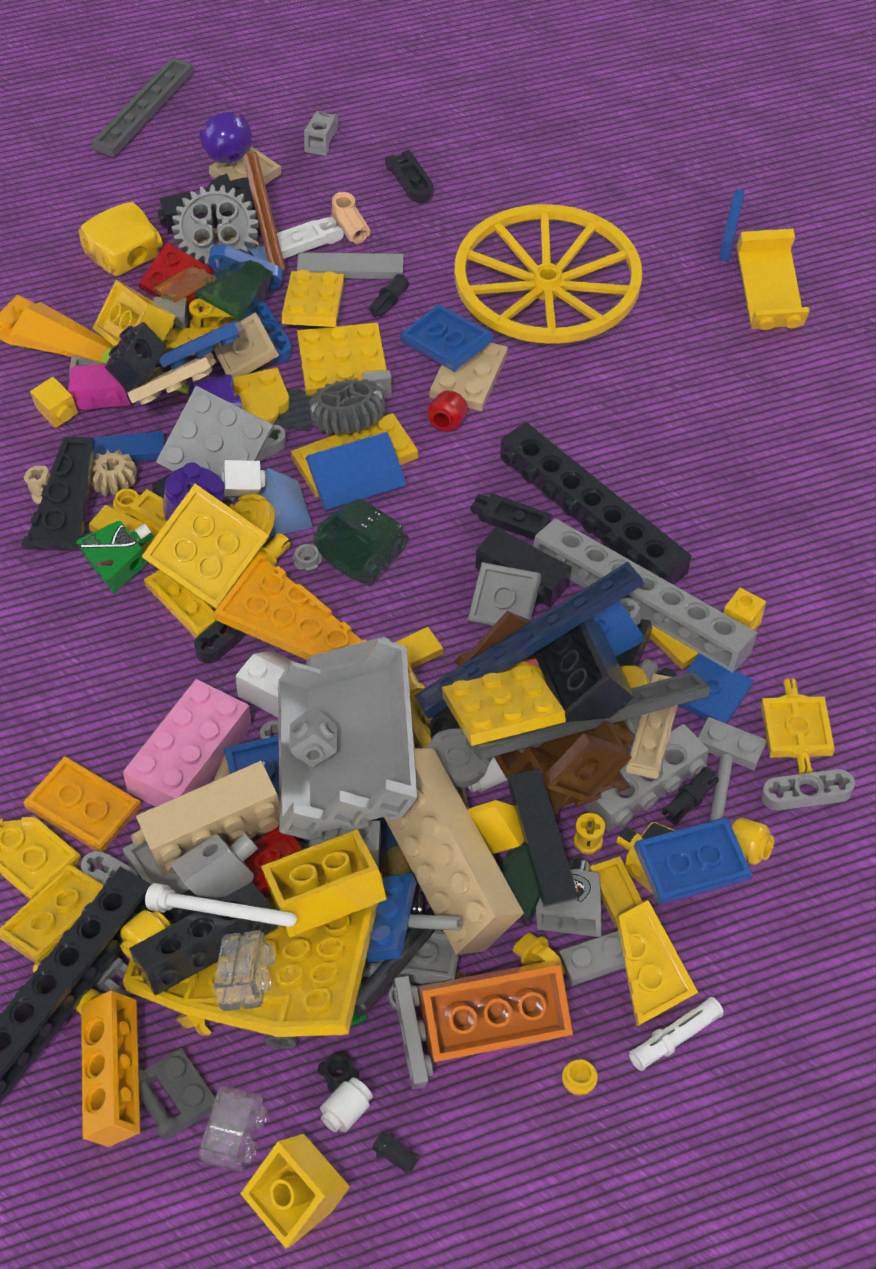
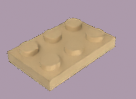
M489 343L455 372L441 365L430 388V398L434 399L442 391H455L465 399L468 408L483 411L508 355V347Z

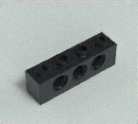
M252 882L218 900L272 909L269 901ZM197 911L130 947L129 950L138 973L156 996L278 929V926Z

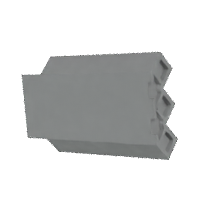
M380 637L312 655L306 661V665L291 661L278 680L280 833L307 840L323 838V832L342 828L343 832L369 826V820L386 816L389 821L402 818L417 799L407 647L392 643L388 638ZM315 707L337 725V752L330 759L322 761L311 768L303 760L295 758L290 751V723Z

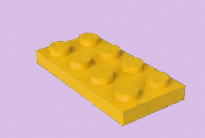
M392 413L378 420V424L370 425L368 430L363 429L359 433L353 432L349 435L347 433L340 434L339 436L335 434L292 450L291 459L314 496L318 497L319 494L306 461L307 455L384 432L389 434L400 465L418 459V449Z

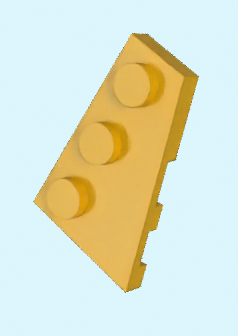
M648 900L616 917L636 1026L698 993Z

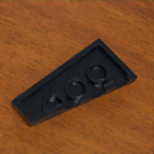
M93 437L63 438L51 469V478L48 485L44 486L41 494V503L30 523L32 526L28 536L24 537L21 544L24 549L81 551L76 541L84 537L96 443Z

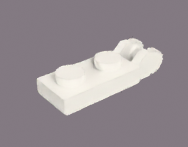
M327 217L277 233L283 259L327 243L334 244L339 240L341 241L344 231L342 228L336 227L337 223L333 217Z

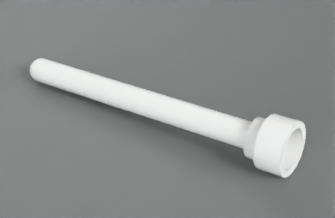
M151 884L145 896L147 909L162 913L175 907L292 927L297 922L296 915L291 912L176 894L170 886L164 884Z

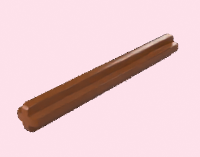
M256 152L245 153L243 160L268 262L279 266L284 273L285 265L258 154Z

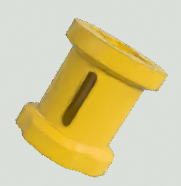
M594 813L581 815L577 819L575 826L574 846L582 854L593 855L602 848L605 822L602 817ZM591 821V822H592V826H591V827H588V824H589V822ZM587 841H591L589 847L587 846Z

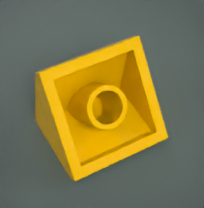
M494 800L467 809L491 854L519 847L524 842L513 805Z

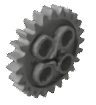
M211 185L210 192H206L203 187H200L201 194L197 195L191 191V200L182 198L184 207H176L178 215L173 216V222L176 225L172 226L173 234H176L174 236L175 243L180 244L178 246L179 250L186 252V254L193 258L195 257L200 262L205 261V265L210 267L208 264L211 247L215 244L212 217L213 206L217 207L219 244L249 254L247 247H255L252 238H258V232L255 230L259 228L258 220H255L257 215L255 210H251L252 204L250 201L244 203L245 197L243 193L236 197L234 188L229 193H226L224 185L221 186L219 191H215L214 185ZM225 211L234 212L233 215L228 217L222 215ZM199 213L207 214L202 219L196 218V215ZM229 235L236 237L233 241L223 240ZM202 237L209 238L206 243L197 242Z

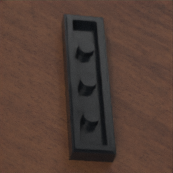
M541 768L509 775L507 777L508 786L543 908L576 900L578 898Z

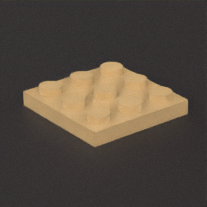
M211 351L160 376L147 380L145 383L131 389L127 394L132 403L140 401L141 405L146 404L160 396L159 394L162 393L161 390L163 389L170 393L183 387L187 382L186 379L189 377L196 381L209 375L213 370L212 366L216 360Z

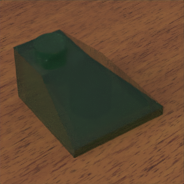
M252 260L240 262L219 269L195 290L194 295L242 320L265 299L273 272L265 268L261 263Z

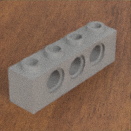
M682 724L670 734L658 779L626 773V763L620 772L631 788L618 792L617 788L607 790L601 793V799L584 804L583 806L590 813L602 817L607 832H610L617 826L624 827L632 820L636 813L642 809L645 811L656 804L658 798L666 793L672 794L682 785L683 781L689 777H696L701 769L707 766L706 761L709 749L685 724ZM644 778H649L653 781H647ZM619 795H626L628 798H623Z

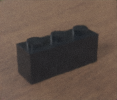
M497 527L492 530L476 549L475 568L479 571L482 563L540 573L541 580L535 602L549 608L554 605L570 585V565Z

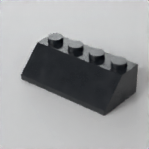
M589 618L534 653L547 686L565 711L566 722L611 718L634 698L601 625L593 618Z

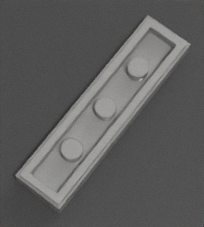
M298 253L297 271L307 270L318 273L330 271L336 274H344V278L394 279L397 274L403 275V254Z

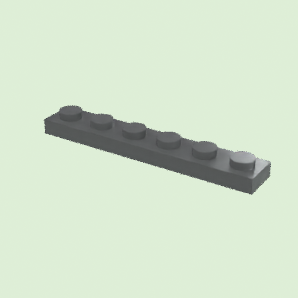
M171 57L92 141L93 150L115 157L193 73V64Z

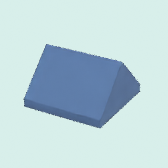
M268 468L265 471V486L261 488L258 494L266 498L273 505L275 511L274 526L269 537L275 536L278 533L286 534L312 528V522L299 482Z

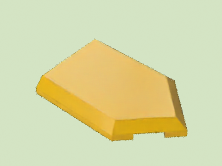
M22 817V820L12 821L0 819V874L29 900L37 895L69 864L75 867L79 862L80 854L36 817Z

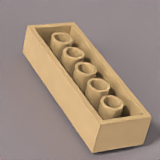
M434 748L414 749L417 799L402 818L391 821L387 819V816L384 818L435 915L462 918L463 926L460 931L443 930L456 955L484 952L524 912L472 817L469 815Z

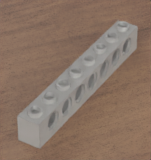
M555 518L535 536L533 547L570 565V580L583 588L588 587L624 563L629 562L641 576L644 585L621 599L630 598L635 600L639 605L642 619L650 620L655 628L732 673L751 654L758 632Z

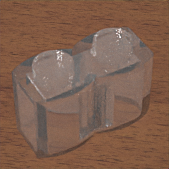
M220 1086L199 1151L202 1163L239 1172L244 1171L246 1162L253 1163L258 1144L256 1141H253V1137L257 1128L263 1129L268 1108L263 1107L262 1095Z

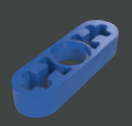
M218 244L211 247L208 264L213 269L268 290H275L281 286L283 270L279 266L226 245ZM246 265L251 267L252 269H244L240 266Z
M260 301L248 303L244 308V317L247 318L256 312L258 316H261L264 328L275 331L269 337L273 344L277 343L278 348L276 350L279 356L271 361L275 363L288 361L292 356L291 341L268 306Z

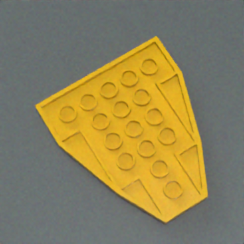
M267 897L266 899L269 901L271 908L277 910L272 897ZM379 903L290 938L285 927L277 925L278 929L156 996L138 973L134 961L130 959L123 978V984L126 991L182 1014L276 1037L348 1035L369 948L371 932L373 931L376 918V909ZM175 919L169 921L171 925L177 922Z

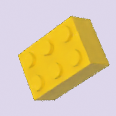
M358 829L261 866L276 909L294 913L297 917V922L294 926H284L289 938L387 900L379 869Z

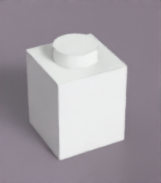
M224 460L221 466L224 496L258 494L261 488L265 486V471L260 470V461Z

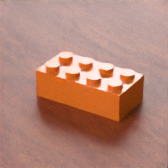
M555 961L417 986L428 1053L434 1062L573 1035L561 964Z

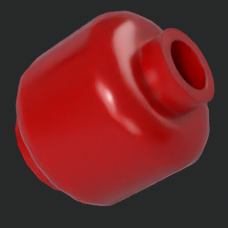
M450 390L442 391L429 405L427 410L428 420L433 427L442 432L454 431L465 419L468 406L465 399L459 393Z

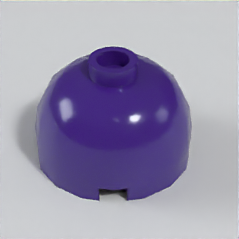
M233 112L217 114L205 122L207 127L203 132L202 130L199 132L202 147L210 158L219 163H233L242 159L244 154L248 153L252 143L251 129L247 120L241 114L240 117L234 116Z

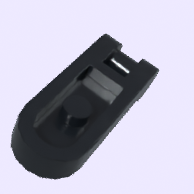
M410 150L403 151L401 155L396 157L394 155L385 157L388 171H392L411 200L424 203L433 197V183Z

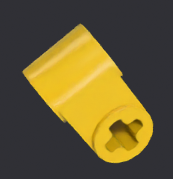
M232 297L216 299L199 298L189 304V312L192 315L190 328H211L212 331L238 318L240 321L242 320L240 304Z

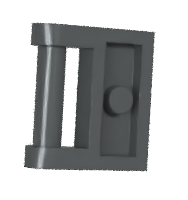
M179 1048L147 1069L138 1071L139 1097L158 1125L157 1132L163 1140L174 1137L219 1108L218 1102L182 1048ZM158 1081L180 1115L170 1118L149 1085Z

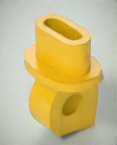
M528 932L514 945L513 952L521 958L522 965L527 966L555 961L561 964L562 974L565 973L560 957L548 947V940L544 936L537 938Z

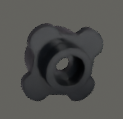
M340 1052L332 1055L326 1062L323 1061L318 1065V1074L324 1076L327 1081V1089L332 1093L344 1081L349 1082L351 1078L359 1079V1071L353 1069L350 1056L347 1053ZM336 1070L342 1071L340 1075L335 1074Z

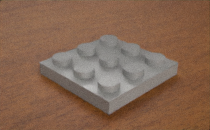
M196 386L156 463L174 472L184 467L185 464L193 462L199 464L200 467L214 472L221 479V466L224 460H257L274 425ZM224 496L223 498L234 503L238 496Z

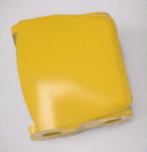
M134 202L110 208L85 222L79 229L81 245L87 256L95 264L114 276H120L155 259L159 254V249L163 247L160 234Z

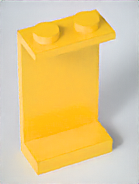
M794 229L747 231L740 234L736 247L751 329L797 328L804 326L810 311L809 307H802L791 252L795 240Z

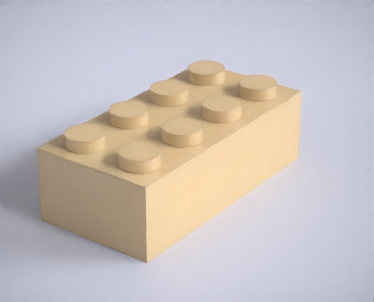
M259 761L137 815L136 818L159 871L163 876L168 873L175 874L176 872L171 864L213 835L218 834L230 846L244 833L249 837L259 831L269 832L274 830L279 825V799L262 761Z

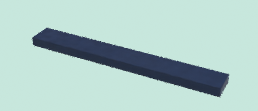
M629 562L624 563L421 690L414 697L425 716L429 719L448 707L443 699L442 687L452 685L456 681L481 678L488 673L505 672L644 585L641 576Z

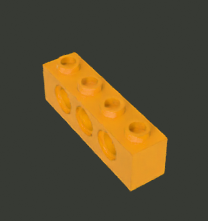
M112 990L81 1005L83 1139L107 1147L140 1134L137 1004L135 999Z

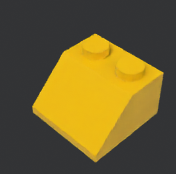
M305 1134L278 1141L240 1194L287 1249L331 1214L350 1186Z

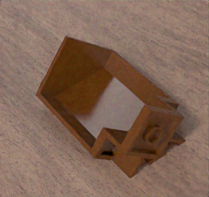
M506 611L472 651L460 654L455 660L457 664L456 669L532 621ZM533 653L532 655H530L529 657L525 658L524 660H527V659H536V657H535V655H534V653ZM604 720L597 728L543 742L537 748L527 747L523 753L515 750L494 756L506 779L509 775L541 768L553 813L556 815L559 814L561 807L575 803L576 807L601 799V793L607 790L617 788L618 792L631 788L620 770L632 758L626 747L634 740V737L623 720L615 723Z

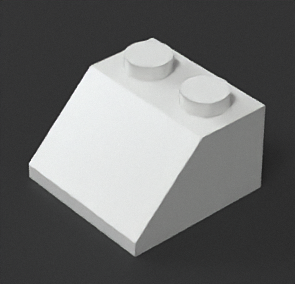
M273 650L253 654L236 674L238 697L278 718V680L292 660Z

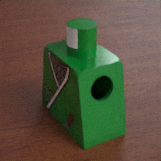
M116 521L80 538L76 543L84 557L114 594L147 564V561L142 558L144 551L141 547L154 539V536L145 524L130 533L121 521Z

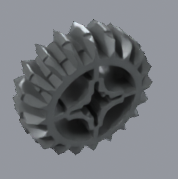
M346 378L344 381L336 380L333 384H325V388L317 389V393L311 395L312 399L309 401V411L314 426L318 427L319 431H325L326 434L336 433L337 436L343 433L349 435L353 432L359 433L363 429H370V425L378 424V420L383 418L386 406L381 388L376 386L375 382H369L368 379L360 381L358 378L353 380H347Z

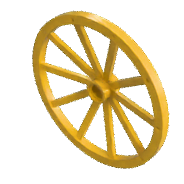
M526 205L499 212L479 223L467 234L459 246L455 259L456 289L467 309L478 320L495 331L529 342L569 343L599 335L614 327L629 314L641 290L642 264L639 254L630 239L609 221L593 213L563 205ZM541 219L542 264L537 265L505 226L522 221ZM549 219L571 222L586 227L557 265L551 263ZM496 231L530 272L473 250L485 237ZM594 232L607 238L619 250L617 253L562 273ZM469 259L525 281L469 285L465 271L466 264ZM622 260H626L631 279L630 285L570 281ZM531 290L501 315L485 306L476 296V294ZM565 290L622 294L625 296L613 309L601 315ZM559 297L592 321L570 327L556 328L553 300ZM538 298L545 301L547 328L524 325L510 320L535 299Z

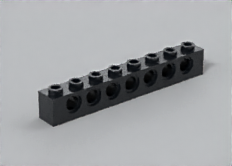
M523 423L501 438L500 458L502 461L521 474L526 482L532 483L547 499H551L561 507L566 515L572 516L588 533L595 535L603 542L604 546L673 585L688 574L691 554L529 423Z
M119 867L114 875L106 880L102 890L93 901L84 907L81 916L73 926L63 933L60 942L40 962L37 970L27 983L18 989L14 999L6 1009L0 1013V1104L79 1005L83 996L90 991L122 950L120 944L123 943L121 928L143 910L152 912L147 909L145 904V896L151 885L150 883ZM30 1016H32V1018H31L30 1020H28L27 1022H25L27 1018H29ZM10 1044L7 1049L3 1050L6 1045Z

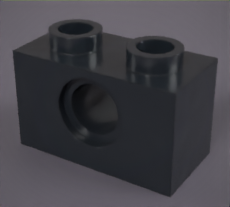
M145 322L135 327L130 325L119 335L121 340L110 350V358L104 366L126 391L147 381L166 348V345Z

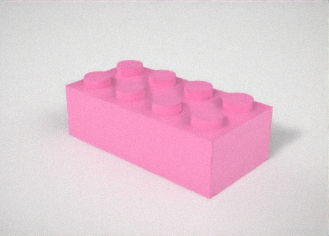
M195 679L123 771L127 792L157 807L207 785L221 765L225 756L224 748L238 745L251 728L249 705Z

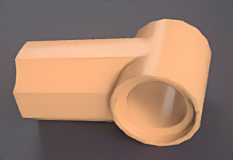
M348 192L336 193L332 197L331 217L336 220V226L342 228L350 242H354L355 245L363 243L370 236V228L355 207L354 196Z

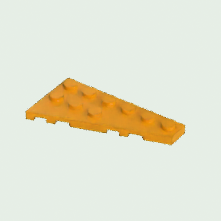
M259 551L214 611V620L305 660H308L312 655L367 641L361 640L352 632V627L345 621L340 622L332 615V611L301 584H295L291 581L281 567H275L271 564L262 551Z

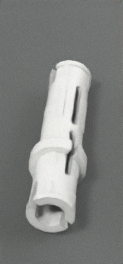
M709 997L702 1004L683 1015L665 1029L654 1031L649 1040L629 1051L631 1062L638 1070L643 1071L662 1056H670L675 1052V1048L716 1019L723 1016L722 1013H724L722 1006L715 998Z

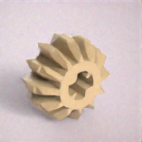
M107 449L104 455L96 453V458L93 460L90 485H92L95 493L101 492L105 498L110 494L115 496L120 490L135 486L136 465L132 462L129 454L123 455L120 450L110 453Z

